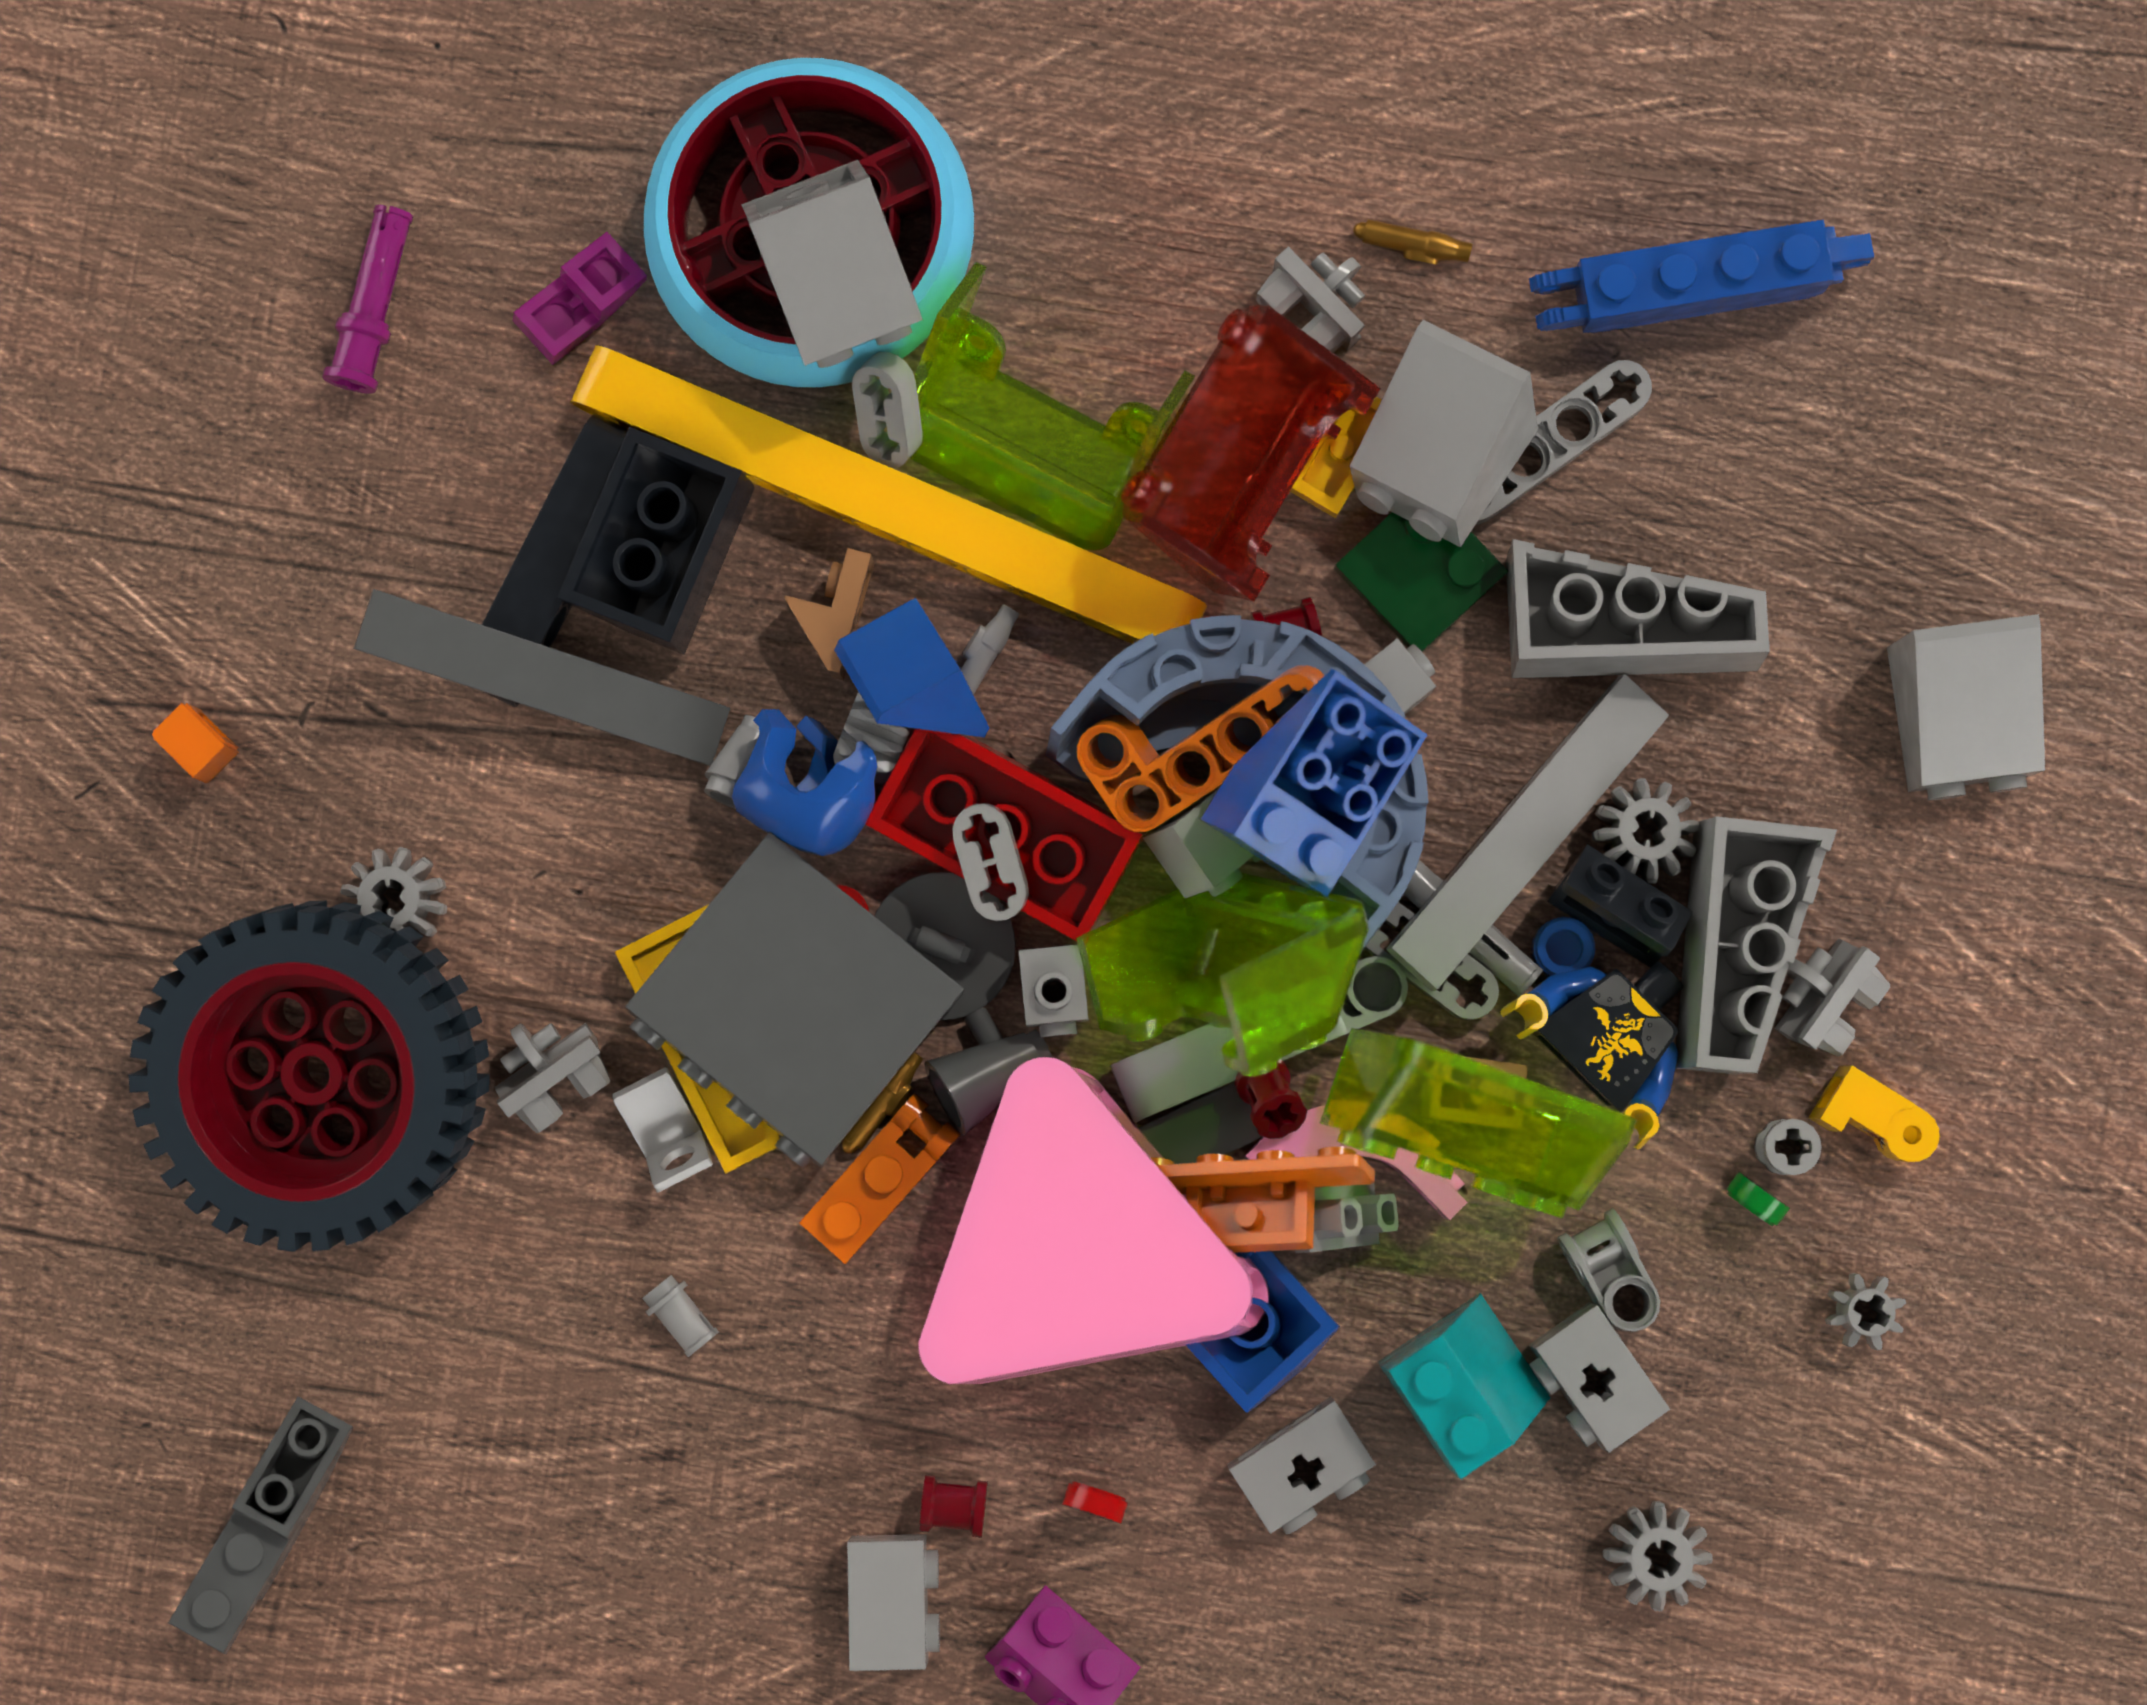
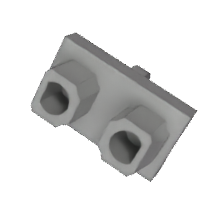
M1288 246L1275 258L1272 274L1257 293V302L1277 321L1282 319L1297 303L1301 302L1314 318L1296 334L1295 339L1315 362H1319L1330 355L1341 345L1348 351L1361 339L1359 333L1365 325L1336 294L1338 293L1352 308L1364 299L1365 294L1351 281L1360 270L1361 265L1351 257L1337 267L1322 252L1314 259L1311 266L1325 279L1323 282Z
M1837 939L1828 953L1817 947L1806 964L1795 959L1794 963L1789 964L1786 973L1794 981L1782 997L1791 1006L1775 1029L1787 1039L1813 1049L1818 1048L1838 1057L1842 1056L1854 1040L1856 1031L1839 1017L1846 1006L1853 1000L1859 1006L1870 1010L1880 1003L1890 989V983L1875 967L1880 957L1867 947L1862 946L1858 948L1842 939Z
M519 1023L510 1030L518 1046L500 1058L510 1074L528 1061L529 1063L495 1086V1091L500 1098L497 1100V1104L508 1118L516 1113L532 1130L540 1133L557 1121L563 1114L562 1107L548 1089L567 1077L582 1098L585 1099L605 1087L610 1082V1078L599 1055L601 1052L597 1037L586 1023L545 1052L546 1048L562 1038L554 1025L550 1023L532 1035L522 1023Z
M1374 1184L1315 1187L1313 1249L1295 1250V1253H1310L1380 1244L1379 1233L1398 1230L1397 1202L1394 1193L1375 1195Z

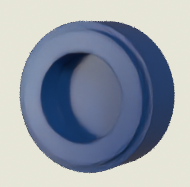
M1559 917L1544 923L1536 931L1531 943V954L1534 963L1543 969V974L1549 977L1554 974L1589 967L1595 955V941L1590 930L1582 922L1569 917Z

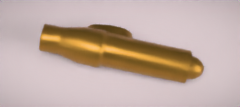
M1367 219V222H1359L1353 227L1354 235L1363 240L1362 243L1402 251L1406 259L1438 265L1439 261L1447 260L1468 263L1473 244L1435 231L1427 232Z
M913 1052L844 1137L842 1150L845 1153L851 1154L858 1149L862 1150L886 1115L893 1117L904 1105L913 1090L910 1084L917 1068L924 1060L923 1057Z

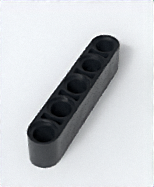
M593 414L585 423L482 625L550 648L552 647L572 605L558 599L557 596L628 429L598 414ZM489 694L513 707L519 705V703Z

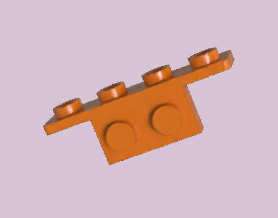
M1324 1147L1318 1150V1156L1295 1157L1294 1154L1287 1151L1266 1150L1257 1153V1159L1236 1161L1228 1155L1203 1154L1196 1158V1163L1174 1164L1172 1160L1166 1158L1150 1157L1182 1195H1186V1200L1225 1246L1234 1253L1313 1249L1315 1187L1368 1185L1375 1183V1170L1361 1155L1356 1154L1355 1150L1347 1147Z

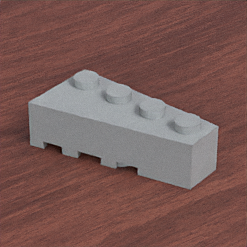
M1512 539L1506 558L1512 678L1758 671L1770 652L1766 591L1685 575L1684 578L1652 572L1651 567L1628 563L1627 566L1590 559L1588 554L1565 550L1564 553L1535 548V543Z
M1716 816L1699 821L1700 829L1693 833V845L1696 847V852L1691 857L1687 907L1693 913L1686 924L1681 982L1684 987L1681 989L1679 1031L1676 1044L1679 1055L1676 1069L1725 1074H1751L1758 1072L1782 999L1780 991L1789 964L1794 963L1801 942L1798 936L1808 906L1814 902L1821 881L1817 878L1825 854L1831 850L1837 830Z

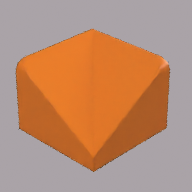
M181 703L152 733L153 739L192 778L204 783H209L239 753L237 750L239 747L200 709L188 703Z

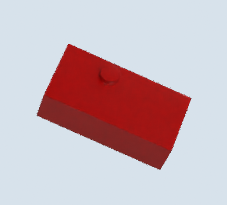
M915 728L877 798L865 825L964 879L953 841L952 828L955 819L962 810L974 804L987 803L998 807L1006 814L1011 824L1028 883L1029 895L1026 905L1021 911L1080 944H1084L1091 935L1146 832H1134L1124 828L1112 813L972 736ZM976 814L973 816L974 826L965 830V836L968 842L978 841L981 844L985 860L994 858L990 837L999 833V827L996 821L986 823L982 814ZM996 864L987 866L991 878V887L984 891L1008 903V898L1016 894L1014 883H1003L1001 881Z

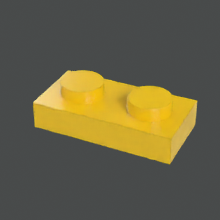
M1346 380L1284 483L1283 488L1336 519L1354 489L1350 464L1382 400L1351 381Z

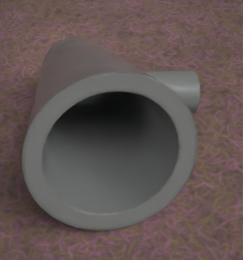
M980 1008L969 1014L964 1020L979 1044L978 1046L925 1061V1070L932 1089L944 1112L959 1133L966 1135L999 1107L1008 1079L1021 1064L1040 1057L1052 1058L1045 1040L1040 1038V1033L1036 1029L1027 1034L1022 1032L1003 1038L986 1008Z

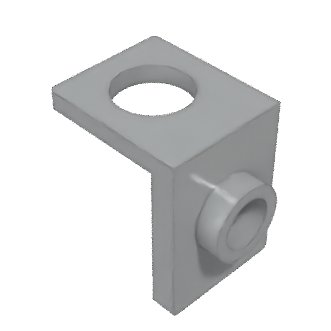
M662 1068L612 1094L615 1106L646 1158L652 1184L657 1193L713 1165L704 1131L668 1068ZM693 1153L692 1157L681 1166L665 1170L674 1159L684 1154Z

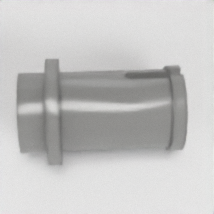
M670 1275L642 1298L649 1306V1309L645 1312L648 1316L654 1313L683 1348L685 1355L689 1357L719 1333V1331L711 1325L683 1290L688 1286L687 1283L683 1281L679 1284Z

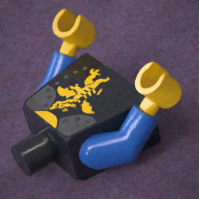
M1656 961L1634 985L1617 969L1605 974L1600 969L1590 966L1554 974L1529 993L1518 997L1501 1009L1502 1017L1513 1011L1518 1012L1523 1017L1525 1028L1516 1035L1518 1039H1524L1533 1034L1612 1113H1621L1628 1106L1612 1124L1611 1130L1614 1134L1617 1135L1626 1124L1632 1125L1639 1134V1140L1634 1146L1638 1150L1657 1133L1659 1128L1658 1116L1671 1093L1679 1055L1676 1044L1673 1042L1679 1030L1661 1010L1684 987L1679 979L1663 964Z

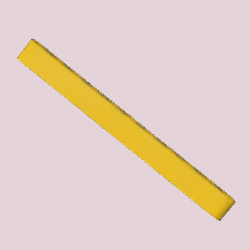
M595 345L571 399V403L591 415L598 414L626 429H629V427L739 469L755 485L1130 644H1134L1152 633L1155 636L1164 631L1187 625L1192 619L1202 618L1207 608L1203 601L1186 592L603 346Z

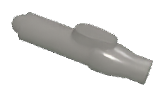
M1002 604L996 616L985 627L980 625L963 651L962 655L967 660L961 671L973 695L997 655L1002 652L1009 639L1012 626L1019 616L1018 612L1007 605Z

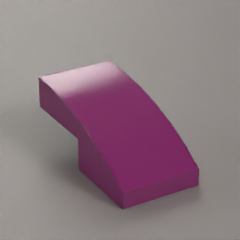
M605 232L562 265L560 277L513 312V322L546 359L554 365L615 313L647 280V275L608 232Z

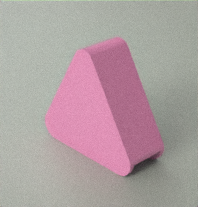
M1040 1057L1021 1064L1007 1081L919 1340V1354L927 1371L940 1381L950 1384H984L1186 1346V1344L1230 1338L1229 1336H1240L1248 1333L1261 1322L1266 1312L1260 1306L1251 1304L1252 1297L1269 1303V1288L1265 1277L1251 1259L1237 1257L1232 1250H1229L1186 1200V1195H1182L1150 1158L1164 1157L1101 1083L1088 1072L1071 1067L1061 1060Z

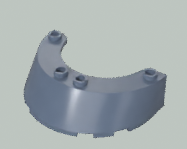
M1241 615L1211 616L1192 619L1187 625L1164 631L1153 636V633L1147 635L1125 648L1110 660L1090 680L1051 727L1046 756L1071 776L1083 782H1091L1077 759V744L1085 731L1099 720L1110 715L1125 716L1141 728L1158 754L1165 752L1277 676L1298 665L1312 666L1319 669L1324 675L1331 669H1335L1403 718L1406 716L1392 694L1375 674L1355 656L1334 642L1310 630L1281 621L1280 625L1264 621L1241 619ZM1306 688L1300 691L1293 690L1283 702L1273 708L1278 718L1289 711L1308 690ZM1247 717L1235 719L1233 727L1236 738L1247 746H1254L1261 739L1259 726ZM1100 733L1098 748L1101 754L1111 761H1121L1124 755L1121 741L1110 733ZM1418 752L1328 897L1313 891L1308 914L1300 930V945L1304 955L1311 963L1338 984L1397 905L1416 870L1424 844L1426 806L1428 804L1427 778L1422 755L1418 754Z

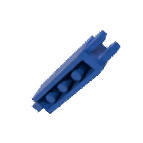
M1823 219L1583 258L1579 260L1576 267L1536 274L1529 278L1531 292H1534V294L1546 295L1575 289L1578 305L1551 308L1536 315L1537 329L1549 331L1582 326L1583 333H1598L1808 299L1823 294L1830 285L1842 283L1844 281L1842 270L1869 265L1871 260L1874 259V252L1870 233L1836 237L1834 226L1825 227Z

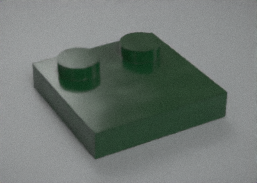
M1393 512L1334 566V570L1407 647L1414 644L1422 652L1508 573V570L1472 532H1470L1461 547L1443 538L1439 542L1432 541L1416 532L1408 520Z

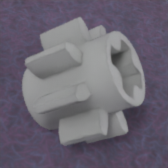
M1851 1273L1848 1279L1850 1289L1845 1292L1828 1291V1296L1836 1301L1837 1304L1836 1314L1828 1316L1825 1322L1829 1325H1842L1847 1330L1843 1336V1345L1853 1347L1858 1343L1860 1336L1865 1335L1867 1344L1871 1349L1881 1350L1883 1342L1880 1335L1887 1331L1903 1332V1327L1894 1321L1895 1309L1904 1306L1906 1300L1890 1298L1884 1293L1889 1281L1886 1277H1876L1870 1288H1866L1860 1274ZM1858 1300L1866 1302L1871 1300L1870 1308L1877 1313L1873 1323L1860 1322L1861 1315L1853 1310Z

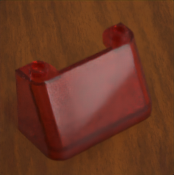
M1253 305L1245 310L1236 309L1227 316L1217 334L1219 343L1144 469L1138 471L1130 478L1121 494V501L1124 503L1123 517L1194 579L1214 593L1255 602L1270 576L1258 567L1256 563L1257 554L1267 556L1272 547L1262 537L1321 438L1336 440L1341 428L1335 425L1334 422L1346 411L1353 409L1359 414L1366 415L1381 389L1273 308L1264 305Z

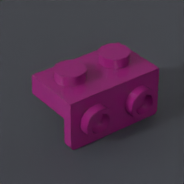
M1046 1585L1037 1592L1004 1636L985 1655V1659L994 1666V1672L1003 1684L1014 1691L1024 1692L1038 1705H1113L1141 1668Z

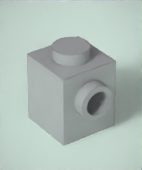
M1081 944L1018 950L1026 1026H1039L1040 1038L1077 1034L1076 1022L1089 1021ZM1051 982L1063 984L1066 988V995L1063 1000L1057 1003L1046 1001L1043 998V990L1047 984Z

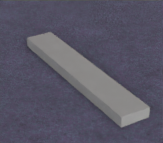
M1626 674L1618 676L1386 950L1431 991L1438 990L1658 730L1669 714Z

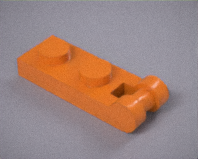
M916 1093L905 1102L887 1125L799 1222L844 1264L850 1261L961 1135L950 1123L946 1122L944 1125H941L926 1111L929 1105ZM908 1129L926 1144L915 1158L897 1143Z

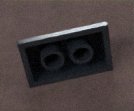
M629 427L557 598L628 633L685 655L755 486L744 472Z

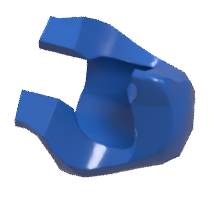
M762 709L753 720L759 726L760 735L748 763L733 789L732 799L736 811L767 833L770 832L779 840L799 851L819 856L836 854L855 840L865 826L875 802L874 779L877 770V759L874 751L865 741H858L856 743V750L848 758L837 762L835 765L833 754L838 740L821 722L805 716L796 727L816 749L807 776L797 787H794L790 784L785 767L786 759L795 747L796 728L779 709Z

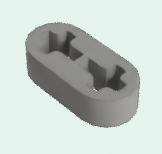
M878 352L869 358L852 378L859 437L862 448L870 459L891 468H898L904 465L919 449L923 440L916 380L912 369L898 355L890 352Z
M987 803L971 805L962 810L956 817L952 828L953 841L970 900L975 910L984 918L993 921L1007 920L1017 915L1023 909L1029 895L1028 883L1012 827L1006 814L998 807ZM976 814H982L986 823L996 821L999 827V833L990 837L994 858L985 860L981 844L978 841L968 842L965 836V830L974 826L973 816ZM996 864L1001 881L1003 883L1013 882L1016 887V894L1008 898L1009 908L1006 910H1000L996 901L985 902L982 891L991 887V878L987 866Z

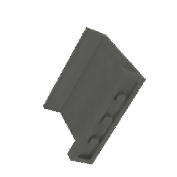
M769 832L625 1007L635 1017L629 1028L657 1051L664 1042L684 1057L677 1066L680 1070L705 1090L708 1089L713 1081L733 1096L726 1106L753 1129H756L761 1121H764L782 1137L775 1146L804 1169L812 1160L820 1168H823L830 1159L831 1153L943 1015L945 1013L948 1014L961 998L964 988Z

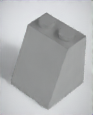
M858 160L742 204L805 366L813 362H817L819 368L836 365L854 355L852 347L873 339L876 340L877 345L898 341L912 333L910 325L923 320L871 180Z
M1422 320L1350 464L1358 499L1377 513L1388 514L1391 511L1405 518L1416 532L1429 540L1439 542L1443 538L1461 547L1538 431L1531 373Z
M2039 614L1913 630L1887 647L1908 792L1927 790L1928 800L1949 799L1965 796V785L1988 782L1990 793L2026 788V777L2045 771L2041 625Z

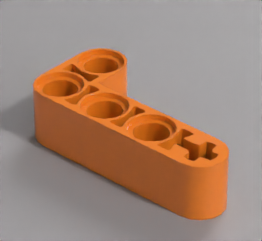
M1298 665L1290 668L1160 755L1157 754L1139 726L1123 715L1107 716L1087 729L1080 737L1077 744V759L1116 820L1124 828L1131 831L1147 832L1158 827L1222 785L1232 767L1253 747L1241 743L1236 738L1233 727L1236 718L1247 717L1253 720L1259 726L1262 738L1284 716L1282 715L1278 718L1273 708L1283 702L1293 690L1300 691L1306 688L1309 691L1325 675L1319 669L1309 665ZM1100 733H1110L1121 741L1124 752L1121 761H1111L1101 754L1098 748ZM1185 752H1197L1207 759L1210 766V775L1207 779H1195L1185 771L1183 766ZM1144 785L1156 793L1159 800L1157 812L1147 813L1135 804L1133 800L1134 786Z

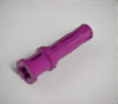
M382 204L374 207V216L349 312L342 313L341 317L336 321L335 329L340 333L332 365L325 367L322 375L323 380L334 386L366 394L375 393L378 387L377 380L373 378L381 346L388 344L391 336L390 327L385 323L407 234L413 221V215L409 212L390 206L389 213H387V207Z

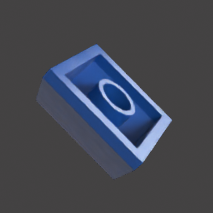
M916 597L838 640L834 651L878 724L985 738L990 727L961 669Z
M1272 1251L1235 1253L1237 1257L1250 1258L1261 1271L1268 1284L1269 1303L1252 1297L1251 1304L1260 1306L1266 1312L1261 1322L1254 1329L1240 1336L1234 1335L1229 1336L1230 1338L1186 1344L1189 1350L1246 1413H1249L1303 1371L1340 1328L1338 1323Z

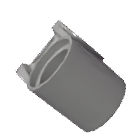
M1613 1208L1604 1212V1220L1572 1237L1564 1233L1557 1237L1563 1254L1577 1279L1587 1290L1593 1304L1598 1305L1615 1330L1636 1332L1646 1329L1655 1321L1660 1310V1298L1657 1289L1639 1258L1637 1247L1628 1229ZM1607 1240L1610 1241V1244L1590 1255H1587V1251L1589 1249ZM1625 1285H1631L1638 1289L1644 1300V1307L1640 1316L1629 1322L1619 1318L1614 1312L1612 1305L1616 1291Z

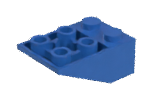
M1331 669L1232 767L1201 817V820L1291 880L1328 897L1426 739L1427 734L1340 672Z

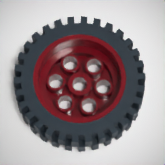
M327 900L308 901L294 906L293 903L277 906L229 923V926L212 931L198 941L201 945L184 951L172 963L178 970L161 976L152 989V992L162 997L161 1000L144 1006L137 1023L147 1026L151 1030L150 1033L132 1040L130 1057L146 1060V1068L129 1075V1092H148L149 1103L132 1110L136 1127L155 1123L159 1137L143 1144L150 1160L166 1152L168 1153L175 1166L160 1175L171 1190L188 1181L196 1190L188 1197L184 1204L196 1215L214 1205L220 1211L212 1226L226 1234L244 1224L248 1228L243 1241L261 1246L277 1236L279 1237L277 1250L294 1252L308 1242H311L312 1251L330 1250L343 1240H345L346 1246L362 1241L375 1231L379 1233L393 1225L434 1195L433 1192L447 1183L457 1171L453 1167L454 1164L468 1155L475 1140L467 1136L482 1124L486 1108L475 1106L476 1099L489 1091L490 1074L477 1073V1064L489 1057L487 1039L473 1041L470 1031L471 1028L482 1023L478 1008L474 1006L467 1010H462L456 996L469 989L460 975L446 981L439 972V969L449 960L438 948L423 954L416 948L423 935L410 926L396 932L391 930L389 927L394 917L380 911L362 916L359 915L361 905L343 902L327 907ZM287 998L296 1000L302 1006L305 1013V1021L302 1028L291 1025L285 1018L283 1008ZM347 1007L355 1008L363 1015L366 1022V1031L363 1037L353 1035L346 1028L344 1013ZM250 1047H255L265 1054L268 1060L266 1076H261L251 1069L248 1063ZM310 1056H316L326 1063L329 1069L327 1085H321L311 1078L308 1072ZM371 1065L379 1066L387 1072L391 1082L388 1094L379 1093L370 1085L368 1070ZM274 1105L286 1108L293 1119L291 1133L281 1131L274 1124L272 1119ZM334 1114L343 1115L351 1122L354 1129L352 1142L343 1141L334 1133L332 1128Z

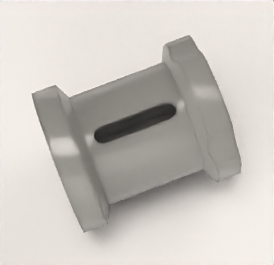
M1798 1119L1770 1121L1757 1134L1754 1145L1758 1161L1764 1164L1771 1173L1781 1175L1806 1173L1819 1160L1822 1148L1820 1137L1814 1127ZM1787 1130L1790 1140L1800 1142V1153L1790 1154L1788 1162L1785 1154L1776 1153L1775 1142L1786 1139Z

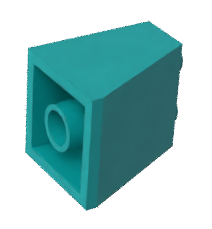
M1481 1293L1377 1362L1444 1464L1460 1479L1513 1445L1551 1398Z

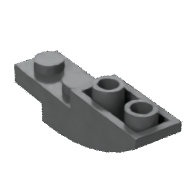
M300 1397L296 1398L232 1506L235 1511L169 1620V1624L227 1655L259 1599L263 1600L290 1553L347 1443L353 1426Z

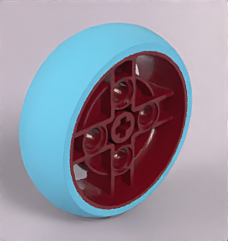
M793 58L761 64L726 79L699 98L675 124L664 141L653 165L644 205V240L651 275L668 311L682 330L712 357L732 369L755 379L791 387L818 388L852 382L856 371L878 352H890L903 359L915 350L934 331L954 302L966 275L974 238V208L967 173L957 149L934 115L915 96L887 77L862 66L825 58ZM800 112L842 114L876 127L897 143L872 155H868L861 148L834 135L820 132H797L789 114ZM737 138L746 157L736 167L724 189L719 204L717 227L688 240L690 206L699 181L715 157L732 140ZM779 158H792L799 163L796 173L789 179L776 180L767 175L771 163ZM858 160L868 174L872 186L881 193L878 202L896 248L900 234V219L930 205L931 233L929 244L920 269L910 284L923 320L910 325L912 333L898 341L877 345L876 340L873 339L852 347L854 355L836 365L819 368L817 362H813L805 366L794 338L775 336L752 328L734 318L719 305V303L748 290L763 302L782 309L763 258L747 261L738 257V249L745 240L754 237L742 204Z

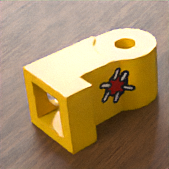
M1853 1065L1839 1066L1808 1117L1828 1131L1842 1132L1847 1123L1851 1124L1872 1137L1878 1150L1885 1157L1895 1161L1920 1162L1931 1156L1940 1140L1939 1127L1935 1119L1928 1112Z

